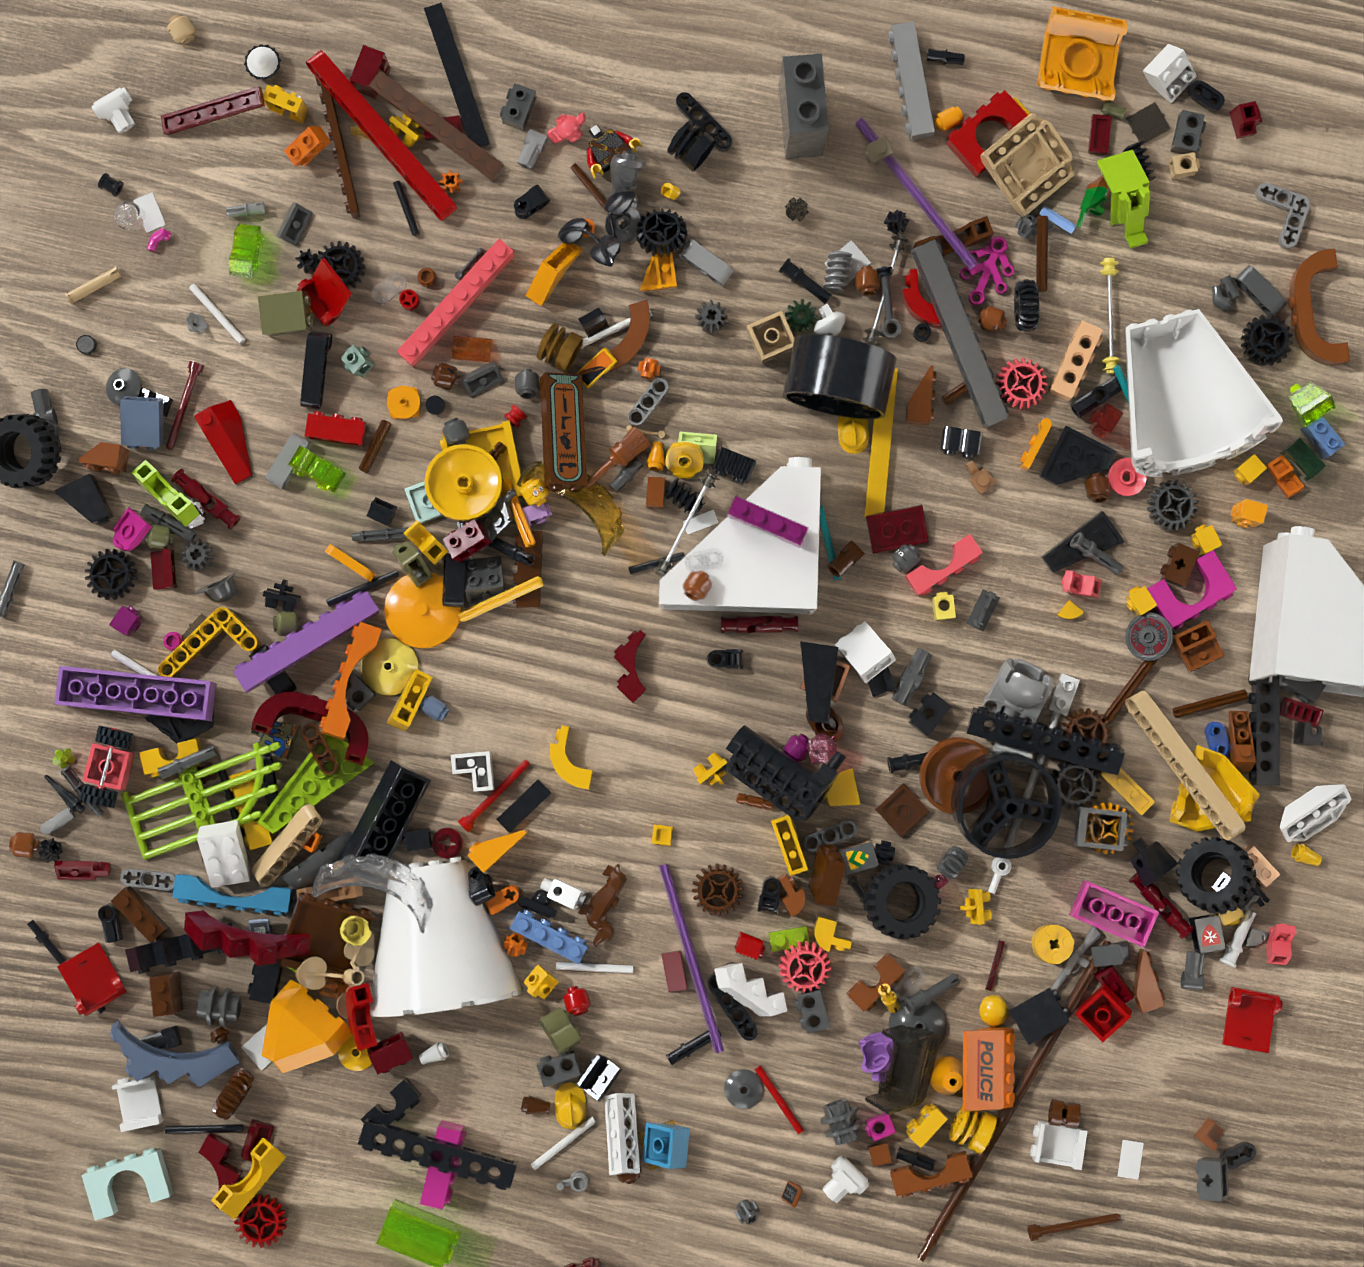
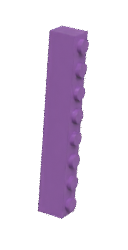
M367 591L356 593L352 596L353 599L347 603L343 601L336 606V610L331 613L327 611L319 616L320 619L316 622L310 621L303 625V630L298 633L296 631L291 632L283 642L277 641L269 646L268 651L264 653L260 651L253 655V660L248 663L244 661L238 664L233 673L246 694L353 630L354 625L358 626L360 622L364 623L379 614V609Z

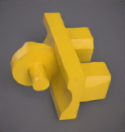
M405 114L402 116L403 119L399 116H391L389 127L397 137L401 131L406 133L402 140L406 146L413 147L417 141H422L424 135L415 129L420 127Z
M714 752L707 757L713 766L708 771L701 763L693 768L698 778L697 781L700 784L711 775L714 776L708 781L711 786L717 781L720 785L724 784L721 778L726 773L722 770L716 774V771L723 767L727 761L724 758L722 759L717 753Z
M968 889V898H965V905L960 906V910H966V917H970V924L982 925L992 919L991 910L983 909V902H990V892L982 891V889Z

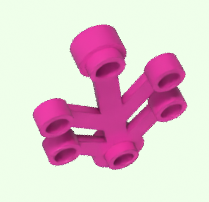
M994 237L989 241L988 246L977 251H970L968 254L976 255L974 262L984 255L990 254L987 261L976 265L972 270L963 268L960 272V278L968 280L972 275L983 271L976 290H973L969 295V302L974 306L983 303L985 299L983 291L990 274L996 285L995 292L1002 295L1007 290V285L1002 281L995 264L997 257L1003 266L1002 274L1004 277H1010L1014 273V268L1010 265L1005 254L1007 242L1002 237ZM999 244L1001 249H995L994 245ZM1006 268L1011 270L1010 274L1005 273ZM967 271L969 276L964 277L962 272ZM1002 285L1004 291H999L998 286ZM977 295L979 301H974L973 296Z

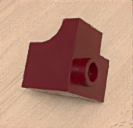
M1256 101L1239 104L1229 112L1237 139L1255 135L1257 133L1256 125L1263 122Z

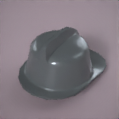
M235 573L228 575L220 581L204 586L194 591L193 594L205 592L215 602L228 601L238 594L232 578Z

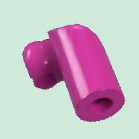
M165 228L154 232L150 237L146 250L156 253L159 242L162 239L168 241L171 237V232L166 231Z

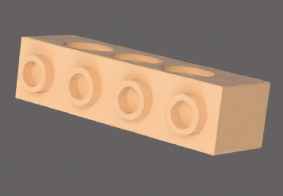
M1083 320L1078 324L1048 393L1068 402L1072 397L1076 398L1080 390L1077 386L1080 380L1083 381L1088 372L1085 368L1088 363H1092L1096 353H1093L1095 346L1099 347L1103 336H1101L1103 329ZM1081 341H1087L1089 348H1082ZM1073 358H1079L1081 366L1074 365ZM1065 375H1071L1074 379L1073 383L1066 382Z

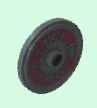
M1144 613L1141 616H1136L1129 623L1125 638L1127 647L1134 656L1142 660L1153 661L1162 658L1169 652L1173 644L1174 634L1170 623L1163 616L1156 613Z

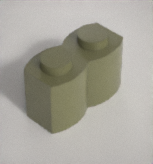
M560 1007L542 1017L539 1022L559 1055L579 1044L581 1037L579 1029L576 1026L573 1027L569 1022L571 1018L566 1010L563 1011Z

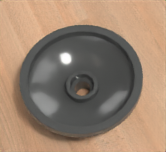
M904 999L900 1001L899 1011L894 1008L896 1013H891L889 1017V1033L894 1043L901 1050L914 1055L926 1054L936 1049L943 1041L947 1029L946 1017L940 1006L931 1000L928 1006L919 1008L912 1015L905 1007ZM922 1024V1029L916 1030V1025Z

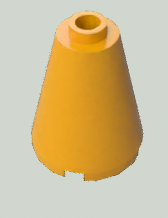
M951 1056L939 1057L933 1061L928 1071V1079L932 1088L943 1095L958 1093L963 1088V1063Z

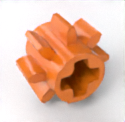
M449 169V173H442L443 180H440L439 184L445 185L443 190L445 192L448 190L453 195L454 191H461L459 184H463V180L458 179L460 176L459 172L453 174L451 169ZM448 180H450V181H453V180H454L455 183H454V184H451V183L448 184L447 181H448Z
M647 357L644 362L640 361L637 369L641 372L640 377L648 380H654L655 376L659 377L661 366H658L659 361Z
M514 933L511 936H506L503 949H507V955L518 957L520 954H525L528 942L524 941V936Z

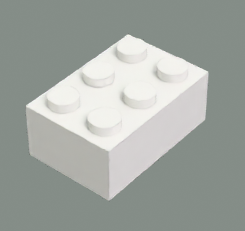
M238 820L199 827L197 840L211 888L250 881L252 868Z

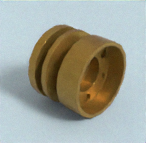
M554 322L544 334L539 344L536 358L543 360L546 356V364H549L553 358H556L554 367L567 373L580 351L584 337L571 332L565 338L566 328L562 327L558 332L559 324Z

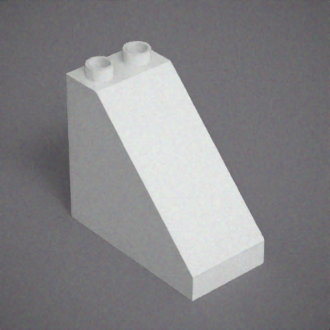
M789 458L787 466H781L746 499V501L809 527L800 548L782 541L764 530L727 517L660 580L659 609L813 614L817 609L821 467H812L811 458ZM701 570L709 575L712 587L704 599L694 601L685 596L683 583L691 572H699Z
M1296 526L1291 527V533H1278L1277 540L1263 545L1249 681L1269 677V682H1272V676L1279 675V685L1287 686L1282 682L1283 678L1307 682L1319 680L1326 685L1322 692L1364 697V585L1328 539L1315 537V529Z

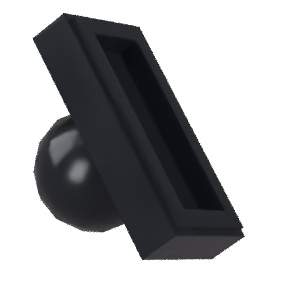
M545 890L534 892L532 900L523 896L520 897L518 905L552 920L557 913V910L547 907L551 899L547 897L548 892Z

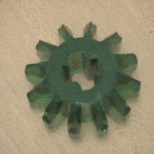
M801 299L800 304L794 300V307L788 305L787 309L790 312H785V316L789 317L786 321L788 324L793 323L791 326L792 330L798 326V332H801L804 326V329L808 331L809 325H815L813 320L817 319V315L813 313L816 311V307L809 308L811 306L810 301L804 305V299ZM798 312H799V314H801V312H803V313L805 314V315H804V318H805V319H803V317H802L801 319H799V318H798Z

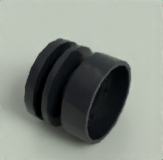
M689 120L676 132L667 149V153L670 155L676 153V160L685 155L683 165L694 172L709 156L717 139L708 132L699 137L701 127L696 126L694 128L695 122Z

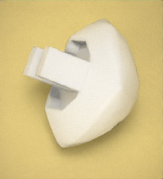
M827 303L818 309L823 319L816 322L814 332L819 335L837 336L844 326L845 314L838 311L832 312Z

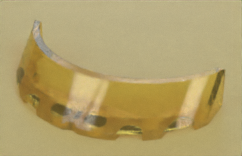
M536 461L525 468L516 485L522 487V484L533 477L541 479L544 483V464H542V461ZM597 482L589 489L584 487L580 492H570L567 489L553 492L574 503L590 518L600 535L602 554L605 556L624 532L621 520L622 512L612 501L613 496L604 486Z

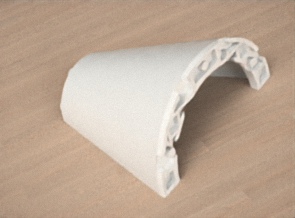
M1199 309L1193 311L1186 310L1177 315L1169 314L1162 321L1149 319L1145 323H1133L1125 328L1131 462L1137 473L1150 477H1162L1163 472H1170L1172 476L1214 466L1217 459H1224L1226 457L1229 460L1258 445L1267 438L1265 435L1267 432H1275L1282 424L1283 420L1280 414Z
M461 857L450 858V862L442 863V859L429 861V865L424 866L423 862L411 863L409 868H404V865L392 866L393 870L389 872L371 994L373 1002L370 1005V1016L389 1017L412 1013L423 1014L459 1009L462 1006H476L504 1000L523 993L522 986L506 950L503 949L502 940L485 903L477 906L470 897L468 872L471 869L467 860H462Z

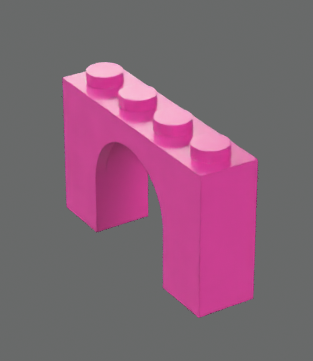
M1214 550L1197 558L1195 563L1205 583L1204 595L1198 603L1187 605L1178 601L1164 579L1147 588L1157 604L1154 607L1156 612L1167 619L1174 630L1184 626L1183 621L1189 618L1192 621L1201 615L1200 611L1205 608L1209 611L1216 607V602L1220 599L1225 601L1234 596L1232 592L1237 590Z

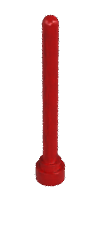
M524 760L469 816H463L458 821L468 833L474 828V821L529 767V761Z

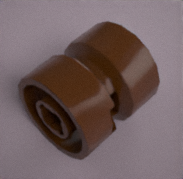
M1052 1099L1048 1111V1124L1054 1126L1064 1124L1066 1128L1077 1129L1081 1113L1080 1104L1072 1102L1065 1104L1063 1101Z

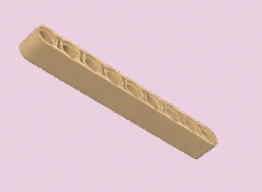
M1140 691L1126 699L1125 705L1128 711L1225 840H1231L1244 832L1245 823L1149 694L1145 691Z

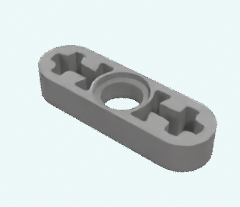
M129 868L121 873L120 880L125 886L169 891L174 889L175 874ZM131 872L132 876H140L139 880L134 879L129 882L126 875ZM147 874H151L154 877L152 885H147L144 881V877ZM168 876L173 881V884H170L169 887H167V883L162 882L157 886L159 879L164 880Z

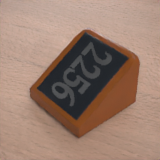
M788 1181L781 1197L782 1200L795 1208L802 1194V1187Z

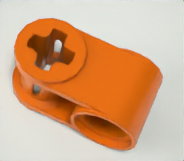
M509 885L499 891H495V897L485 902L490 915L492 916L515 903L520 898L521 891L516 885ZM509 890L515 892L513 898L507 896Z

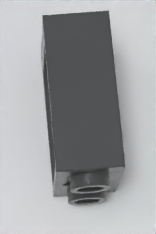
M1077 807L1073 845L1124 851V847H1127L1128 842L1125 831L1129 827L1130 822L1127 812ZM1088 813L1120 816L1117 845L1085 842Z

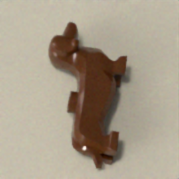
M617 864L615 868L611 865L607 866L603 872L604 876H609L606 885L592 897L589 906L583 904L578 911L580 915L585 914L588 924L597 930V935L593 940L595 947L603 941L611 940L615 933L613 926L607 921L606 915L611 907L615 908L620 900L618 895L626 882V876L620 871V864Z

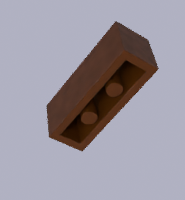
M130 886L124 887L111 900L113 905L150 943L157 941L170 928Z

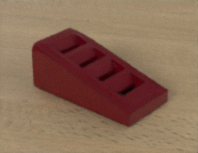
M1287 697L1283 698L1280 707V716L1299 723H1311L1312 728L1319 726L1324 712L1323 709ZM1289 703H1291L1292 707L1290 713L1287 714L1286 711L1288 709ZM1297 706H1299L1300 708L1296 717L1294 716ZM1307 709L1305 719H1302L1304 710ZM1312 712H1315L1314 717H1313L1312 722H1311V721H1310V718H1311Z

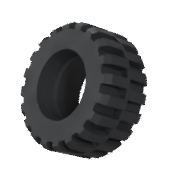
M29 414L7 415L4 418H0L1 484L11 488L35 487L44 484L45 481H49L53 477L52 473H56L58 470L57 463L61 461L59 452L62 451L61 446L58 444V441H60L59 437L54 434L55 429L52 425L48 426V421L43 418L40 419L37 415ZM20 434L28 440L31 447V458L25 468L17 462L14 455V443Z
M1212 836L1211 839L1207 837L1200 839L1201 843L1195 841L1191 844L1192 848L1190 850L1185 849L1183 852L1185 854L1184 858H1180L1178 864L1181 865L1180 869H1176V875L1180 877V879H1177V884L1182 888L1180 890L1182 895L1191 904L1212 914L1216 912L1226 914L1227 910L1231 912L1237 910L1236 906L1238 904L1243 906L1246 903L1244 899L1247 896L1250 898L1252 895L1251 887L1256 885V881L1253 880V877H1256V870L1252 868L1254 863L1248 857L1249 854L1234 842L1224 838L1220 839L1217 836ZM1222 858L1227 860L1232 870L1228 884L1217 892H1207L1204 890L1201 883V875L1205 866L1215 859Z
M894 864L880 869V873L874 874L871 877L872 882L867 883L866 888L868 891L863 896V899H866V904L863 906L864 910L868 912L866 916L868 921L873 923L872 926L876 930H880L882 934L893 938L909 939L919 937L921 933H926L929 931L928 927L935 924L936 920L934 917L940 914V910L937 909L938 904H941V898L937 896L940 891L938 887L934 886L935 880L932 877H928L926 871L912 865ZM899 883L910 885L917 895L916 909L905 920L895 919L887 908V896L890 890Z

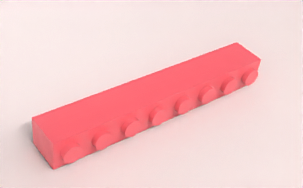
M499 238L397 350L398 354L414 368L515 257L514 251Z

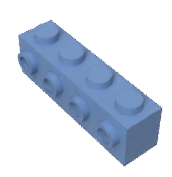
M529 910L518 911L510 927L511 930L577 964L580 963L588 947L585 944L586 940L579 936L574 938L568 935L569 931L558 927V929L551 926L552 923L544 918H541V920L535 918V914Z

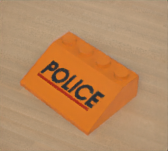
M992 1026L963 1031V1111L1013 1107L1015 1100L1013 1093V1083L1015 1081L1014 1028Z

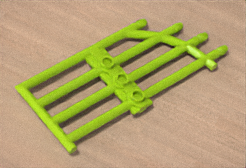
M257 742L253 744V751L199 771L197 766L183 770V773L179 774L180 778L132 796L129 795L128 791L121 793L143 860L145 861L198 841V833L150 851L148 850L146 839L192 822L196 823L199 832V827L216 824L214 814L246 803L239 817L231 820H238L239 825L262 817L261 811L250 813L257 799L278 790L276 784L261 789L264 775L282 768L280 762L264 767L263 755L272 752V750H278L281 747L280 742H274L264 747H261V743ZM255 758V771L204 789L201 778ZM255 779L251 793L210 807L207 796ZM178 786H183L186 794L185 797L136 814L133 803ZM189 803L192 815L142 833L139 821Z

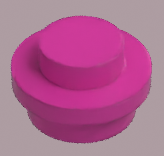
M169 632L163 640L164 646L170 651H174L183 642L182 636L177 632Z

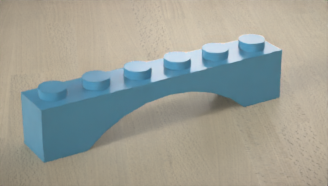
M176 874L172 898H178V902L189 903L190 900L197 901L198 905L208 906L209 903H216V907L228 908V905L235 906L236 910L246 911L248 907L255 908L254 912L266 913V910L274 911L275 915H285L286 912H291L294 888L273 886L253 896H231L211 888L199 876Z

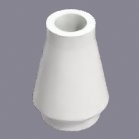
M437 1042L419 1054L420 1062L422 1065L446 1060V1057L449 1056V1050L444 1042Z

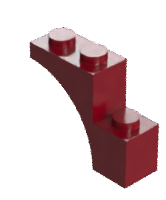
M634 630L627 638L629 642L625 646L621 644L614 651L616 654L614 659L629 672L628 675L623 674L617 680L619 684L617 688L632 703L646 691V688L637 676L635 668L638 647L646 637L641 630L638 632Z
M210 1133L207 1135L198 1153L204 1156L213 1166L220 1190L223 1185H233L243 1180L240 1177L243 1171L223 1161V1159L227 1160L232 1151L229 1147L232 1143L214 1133Z

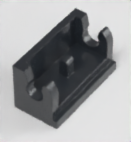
M1294 723L1293 744L1323 745L1321 741V726H1317V733L1313 735L1311 723Z

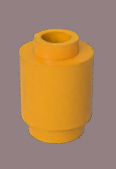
M956 106L936 114V119L934 120L936 128L945 132L959 125L964 120L963 113Z

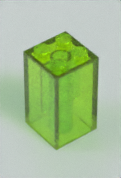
M395 1199L389 1209L376 1244L430 1266L444 1267V1264L449 1265L454 1253L451 1247H456L462 1231L458 1230L460 1227L458 1223Z

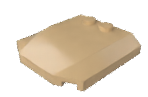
M1030 113L980 155L983 165L1009 203L1021 216L1029 214L1075 175L1074 171H1072L1071 161L1073 159L1071 152L1049 121L1037 117L1034 113Z

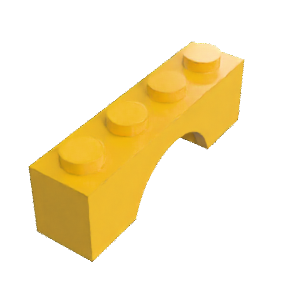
M250 769L244 772L230 775L229 777L230 779H233L238 776L255 771V769ZM255 779L231 787L230 790L231 792L234 791L235 798L251 793ZM246 803L235 806L236 810H239L241 813ZM257 819L240 825L242 829H245L246 836H244L246 846L250 847V850L271 845L275 840L274 834L257 823Z
M262 1138L250 1153L252 1156V1166L247 1176L236 1184L223 1185L211 1200L220 1210L234 1220L286 1158L279 1149L265 1138Z

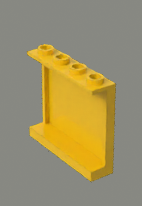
M510 420L504 421L499 425L470 430V437L466 440V445L479 447L488 453L495 449L494 446L498 442L506 446V450L503 454H500L496 462L499 466L502 480L510 479L515 492H517L518 499L523 498L520 493L523 480ZM442 434L443 439L440 440L441 449L444 450L451 446L448 445ZM503 490L501 491L500 497L504 496Z

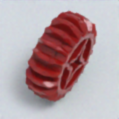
M262 1193L257 1198L254 1196L237 1216L240 1219H236L234 1224L240 1226L235 1230L236 1232L242 1231L239 1238L242 1239L245 1236L247 1238L245 1244H248L251 1240L253 1241L252 1247H255L257 1242H259L260 1248H263L265 1243L269 1247L272 1245V1241L276 1243L279 1240L278 1236H283L282 1230L287 1228L284 1222H287L288 1218L282 1217V1215L287 1211L285 1209L280 1211L283 1204L279 1203L276 1205V1197L270 1201L269 1194L266 1195L265 1199H263ZM257 1206L256 1216L246 1218L249 1209ZM265 1207L270 1209L274 1215L267 1214ZM259 1217H261V1220H265L263 1224H261V1221H257ZM276 1223L274 1231L265 1235L266 1226ZM248 1226L254 1227L257 1234L253 1233Z

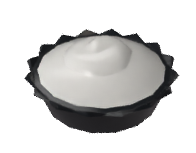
M260 44L248 50L244 65L251 77H255L257 80H266L277 74L281 59L275 48Z

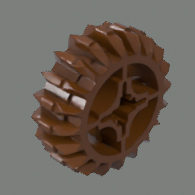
M1082 708L1079 709V715L1073 711L1071 712L1073 718L1066 716V720L1069 723L1062 722L1061 724L1066 727L1065 732L1072 734L1073 727L1077 733L1083 736V729L1084 731L1090 729L1088 732L1090 738L1088 739L1096 738L1095 730L1099 726L1100 740L1103 741L1102 743L1109 745L1110 742L1106 741V739L1113 737L1111 734L1107 735V731L1112 730V727L1106 728L1105 726L1109 723V720L1102 722L1105 715L1101 714L1097 717L1098 710H1094L1092 715L1090 708H1087L1085 713ZM1082 718L1093 720L1087 727L1079 724L1077 721ZM1069 742L1065 743V744L1063 745V747H1064V748L1068 747V746L1070 745V743H1069ZM1079 748L1078 751H1079L1080 753H1085V752H1087L1088 750H1083V749Z
M718 863L715 864V870H712V866L708 865L709 872L702 868L701 871L704 875H696L700 881H693V884L698 886V888L692 889V892H698V895L694 896L693 899L697 900L700 898L701 901L697 903V906L700 907L704 904L703 912L710 908V915H713L714 910H717V916L721 915L720 910H724L725 915H727L728 911L726 908L730 907L734 911L735 908L732 904L740 905L736 898H743L742 894H738V891H744V887H738V884L743 883L742 879L736 881L735 878L739 874L735 873L732 876L731 873L734 869L731 867L728 872L725 871L727 867L725 864H723L722 870L719 869ZM723 874L729 878L723 882H716L711 875ZM707 880L711 885V890L703 897L702 885ZM711 882L718 885V887L719 885L723 886L721 891L724 898L721 894H712L715 889ZM733 882L734 893L729 900L725 894V889ZM714 897H719L725 904L717 906L708 903V901Z
M238 1069L219 1094L212 1107V1112L220 1119L228 1120L231 1118L253 1085L254 1076L247 1070Z

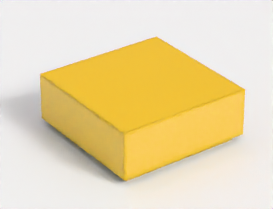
M654 824L651 844L671 846L673 827Z

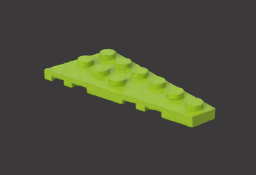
M324 734L323 737L337 762V773L331 777L325 776L310 752L257 823L272 834H275L285 827L303 806L307 804L315 806L374 765L375 762L367 756L363 766L344 760L349 743ZM322 745L315 748L316 754L320 755L325 752V747ZM327 762L324 765L325 771H332L334 769L332 762Z

